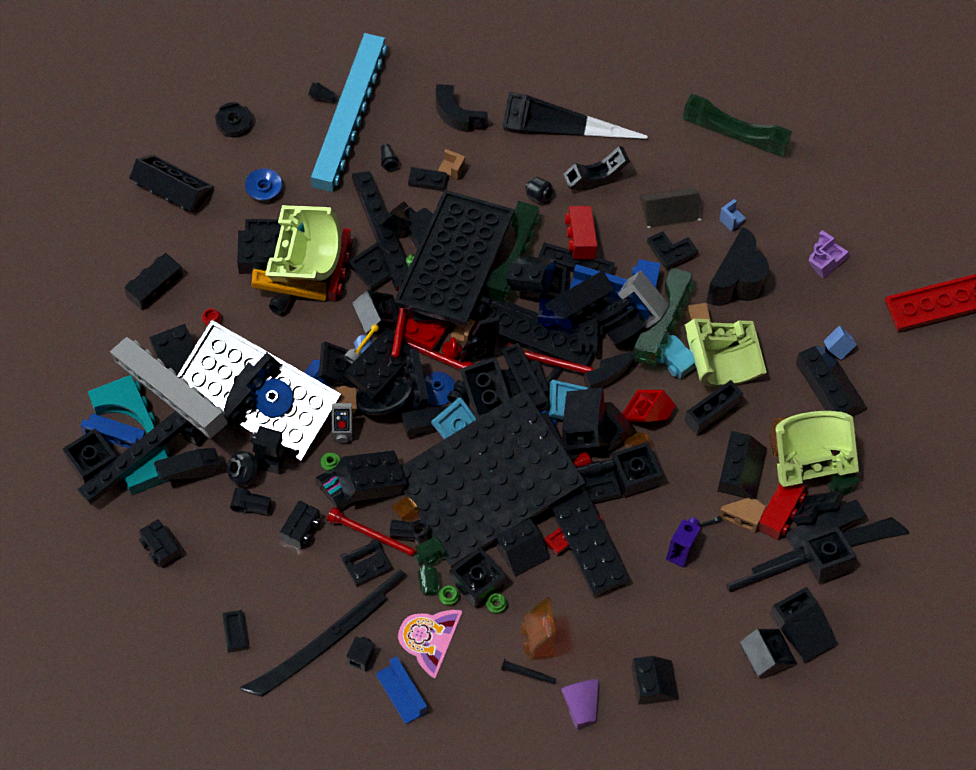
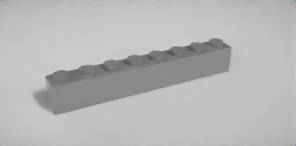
M126 337L110 351L119 366L208 438L211 439L228 424L224 417L226 414L221 407H215L207 396L203 398L197 388H191L183 377L178 378L173 369H167L159 358L157 360L154 359L152 353L147 349L144 351L136 340L132 341Z

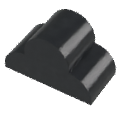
M741 228L710 283L706 303L714 306H723L730 303L734 298L742 301H752L763 293L769 263L763 254L755 251L756 238L748 229Z

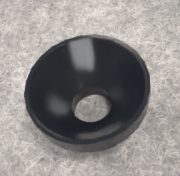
M249 451L234 453L227 465L230 481L235 485L243 487L250 485L256 478L258 464L255 456ZM235 462H237L238 464V470L236 473L233 472V465Z

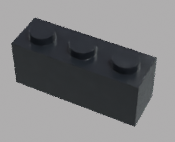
M167 253L157 257L153 264L148 268H144L134 280H130L124 287L126 297L143 310L183 276L181 265Z
M732 380L728 381L687 410L686 424L698 435L739 406L742 402L743 392Z

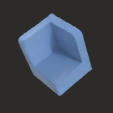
M735 199L721 208L719 218L731 232L746 220L736 209L737 201Z
M840 325L824 340L827 349L840 360L857 345L853 336Z

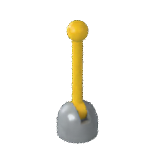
M372 325L371 331L357 349L347 351L344 357L348 362L352 364L361 355L360 350L373 333L379 330L378 325Z

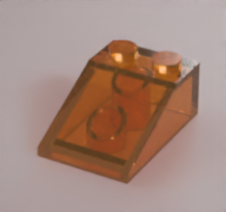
M546 597L525 614L524 623H521V633L526 635V641L523 642L524 653L528 654L529 660L553 658L556 633L550 597Z

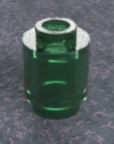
M432 565L422 566L417 571L420 591L423 592L424 596L439 593L440 584L437 568Z

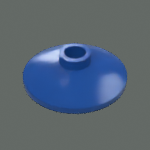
M265 168L251 172L245 181V189L248 195L260 201L276 197L282 188L280 176L275 171Z
M431 372L425 375L424 379L429 396L428 405L439 407L450 403L447 395L454 389L455 381L453 378L443 372Z
M267 380L256 390L258 395L255 399L256 407L265 416H282L292 406L293 392L290 386L282 380ZM274 393L276 395L275 399L270 400L269 396Z

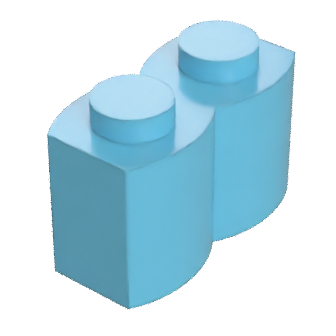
M671 335L655 349L657 361L668 366V371L674 377L676 376L681 379L696 368L693 353L674 335Z

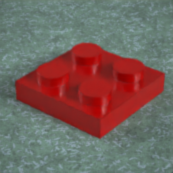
M413 313L404 325L402 339L432 352L449 329L450 323L447 321H414Z

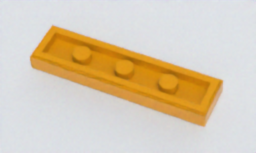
M253 269L252 288L322 301L326 299L327 282L289 279V282L272 281L265 276L266 271Z

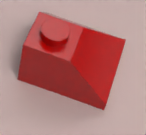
M637 390L622 414L628 421L635 422L667 420L671 416L676 404L664 390Z

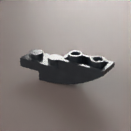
M268 352L254 366L248 362L231 387L224 407L226 414L224 417L232 425L242 417L243 412L248 407L254 404L258 396L254 392L255 388L262 384L263 379L273 372L278 364V361Z

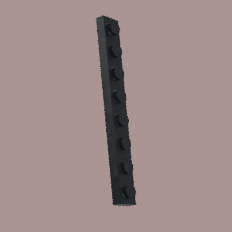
M370 171L352 173V181L395 290L399 291L409 269L394 231L379 223L387 213Z
M174 411L77 489L78 492L90 505L93 504L191 425V423Z

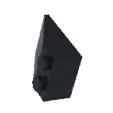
M182 324L149 337L156 359L159 358L167 369H173L178 375L195 347L186 325Z

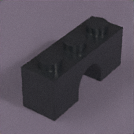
M259 426L258 431L253 433L251 439L253 444L252 452L255 453L254 456L257 460L258 469L280 474L285 460V451L281 449L283 442L282 432Z

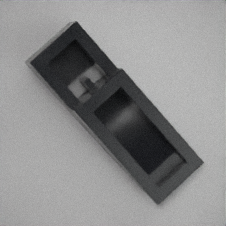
M634 350L601 360L598 369L585 372L584 383L588 389L605 388L613 384L635 364L637 351Z
M448 406L424 408L402 413L401 421L407 437L425 432V435L438 432L431 421Z

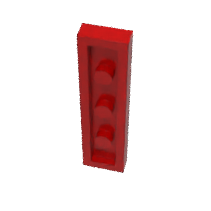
M343 228L340 256L332 273L328 289L329 301L336 302L337 295H341L342 284L340 283L341 279H345L346 268L344 267L345 263H348L350 259V252L348 250L349 247H353L354 237L351 236V229Z

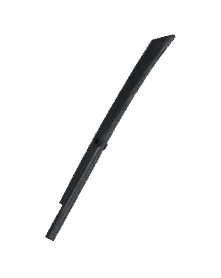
M893 517L842 532L851 547L883 538L908 535L909 531ZM804 547L751 568L752 575L726 584L727 590L729 592L808 562Z
M401 569L316 639L278 666L241 686L240 690L261 697L273 690L315 659L386 599L383 593L403 578L405 573Z

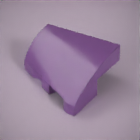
M822 230L819 233L818 243H815L814 252L810 255L808 261L813 270L824 279L849 257V252L836 244L835 239Z
M598 679L579 682L564 687L561 690L576 730L596 723Z

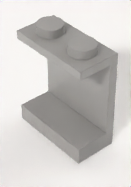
M640 270L625 282L618 294L622 299L633 292L637 294L652 313L645 325L647 329L651 325L657 326L663 320L662 317L666 315V309L669 304Z

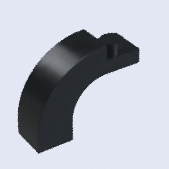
M436 84V109L440 118L448 126L462 132H469V127L487 128L488 112L465 110L459 107L454 101V85Z
M618 146L602 161L592 165L575 163L563 175L569 189L590 190L604 186L623 174L621 170L630 163L624 147Z

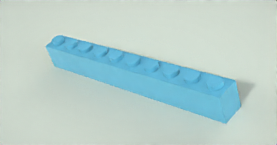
M364 33L311 175V184L314 188L333 192L334 187L339 184L340 171L344 170L346 164L345 157L350 154L351 141L354 142L356 138V127H360L362 112L365 113L367 107L366 100L372 94L371 86L377 80L376 72L381 69L382 56H385L388 46L385 45L384 37Z

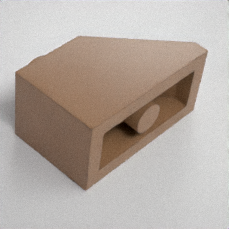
M746 498L722 506L719 516L727 522L755 533L766 505H763L759 500Z

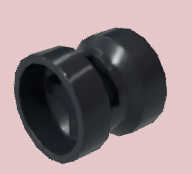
M457 380L453 385L454 389L447 395V399L450 403H453L457 398H462L466 403L468 393L464 381Z

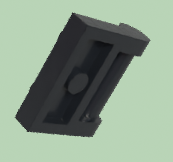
M376 538L355 551L340 555L356 587L392 571V567ZM373 550L376 553L375 555L363 561H360L354 565H352L350 562Z

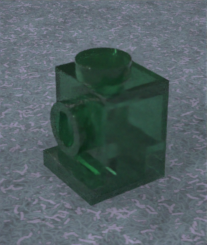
M855 472L844 475L836 473L832 476L831 481L827 483V487L830 492L841 491L844 496L857 490L860 480Z
M437 536L415 546L414 558L419 566L433 565L440 558L442 561L446 560V551Z

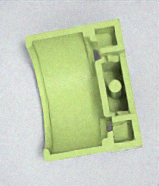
M282 205L278 221L281 225L274 258H269L265 276L272 281L289 282V279L316 281L327 279L336 268L341 250V230L335 212L331 207ZM301 223L304 225L305 233L298 230Z
M693 319L685 324L690 351L693 353L701 384L709 387H721L732 380L737 385L754 380L767 373L753 321L738 320L733 324L710 323L709 319ZM735 341L739 342V345L729 347Z
M837 411L807 412L788 417L776 426L779 455L777 470L779 483L783 487L800 484L802 480L835 473L844 475L859 472L854 421L851 415ZM830 450H838L840 453L833 456Z

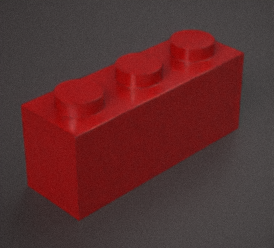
M569 206L568 214L564 216L565 225H568L566 236L570 238L568 243L569 252H572L573 259H595L597 242L591 206Z
M800 483L783 487L779 484L759 520L757 530L776 540L779 539L781 534L785 535L789 528L788 520H793L792 517L798 510L796 509L797 504H801L806 496V493H804L806 485Z

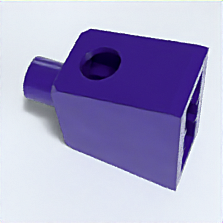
M690 518L688 521L685 519L681 521L671 539L666 560L684 568L700 533L699 520Z

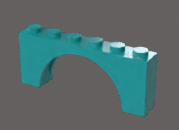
M131 375L87 391L96 415L106 413L124 414L138 421L146 433L154 428L153 423L155 419L152 412H147L146 407H148L145 396H140V385L137 380H133ZM166 445L124 478L131 496L169 481L159 480L154 465L155 461L168 458L169 451Z

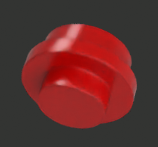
M209 308L203 313L202 321L206 326L209 325L211 320L218 324L220 323L221 315L219 311Z

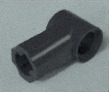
M235 488L230 509L238 513L250 511L268 515L272 499L268 496L253 494L245 488Z
M416 520L414 522L391 521L390 538L414 540L418 544L426 543L429 540V527L424 520ZM418 530H424V531H425V532L422 533V534L416 533Z

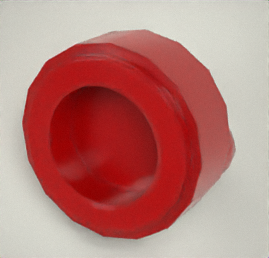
M451 337L442 347V353L450 358L459 357L461 353V346L457 344L455 337Z

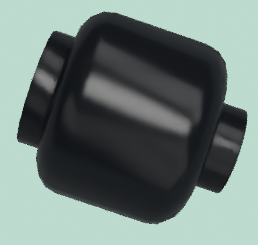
M534 177L526 184V195L529 199L542 204L552 198L553 188L549 181L540 177Z

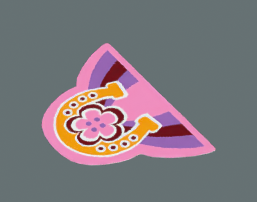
M461 610L442 611L435 615L413 614L408 616L400 626L398 632L400 645L408 653L416 656L421 667L433 678L437 676L462 614Z

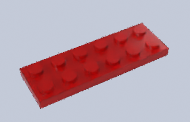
M976 274L886 296L884 301L897 332L976 312Z

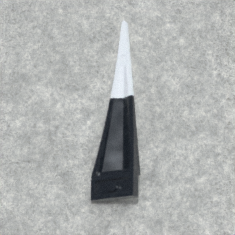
M510 91L508 94L502 125L506 129L521 132L648 138L647 135L574 112L526 94Z

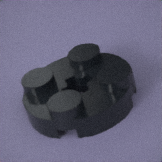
M229 102L222 105L215 115L216 126L225 137L238 136L250 130L252 123L251 112L248 107H243L237 102ZM231 117H234L235 119H238V120L233 121V122L230 121V120H231Z

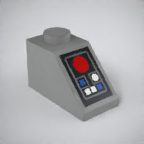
M332 403L333 442H352V403Z

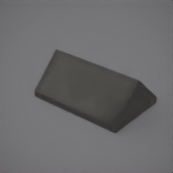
M694 188L640 195L647 228L701 220L700 195Z

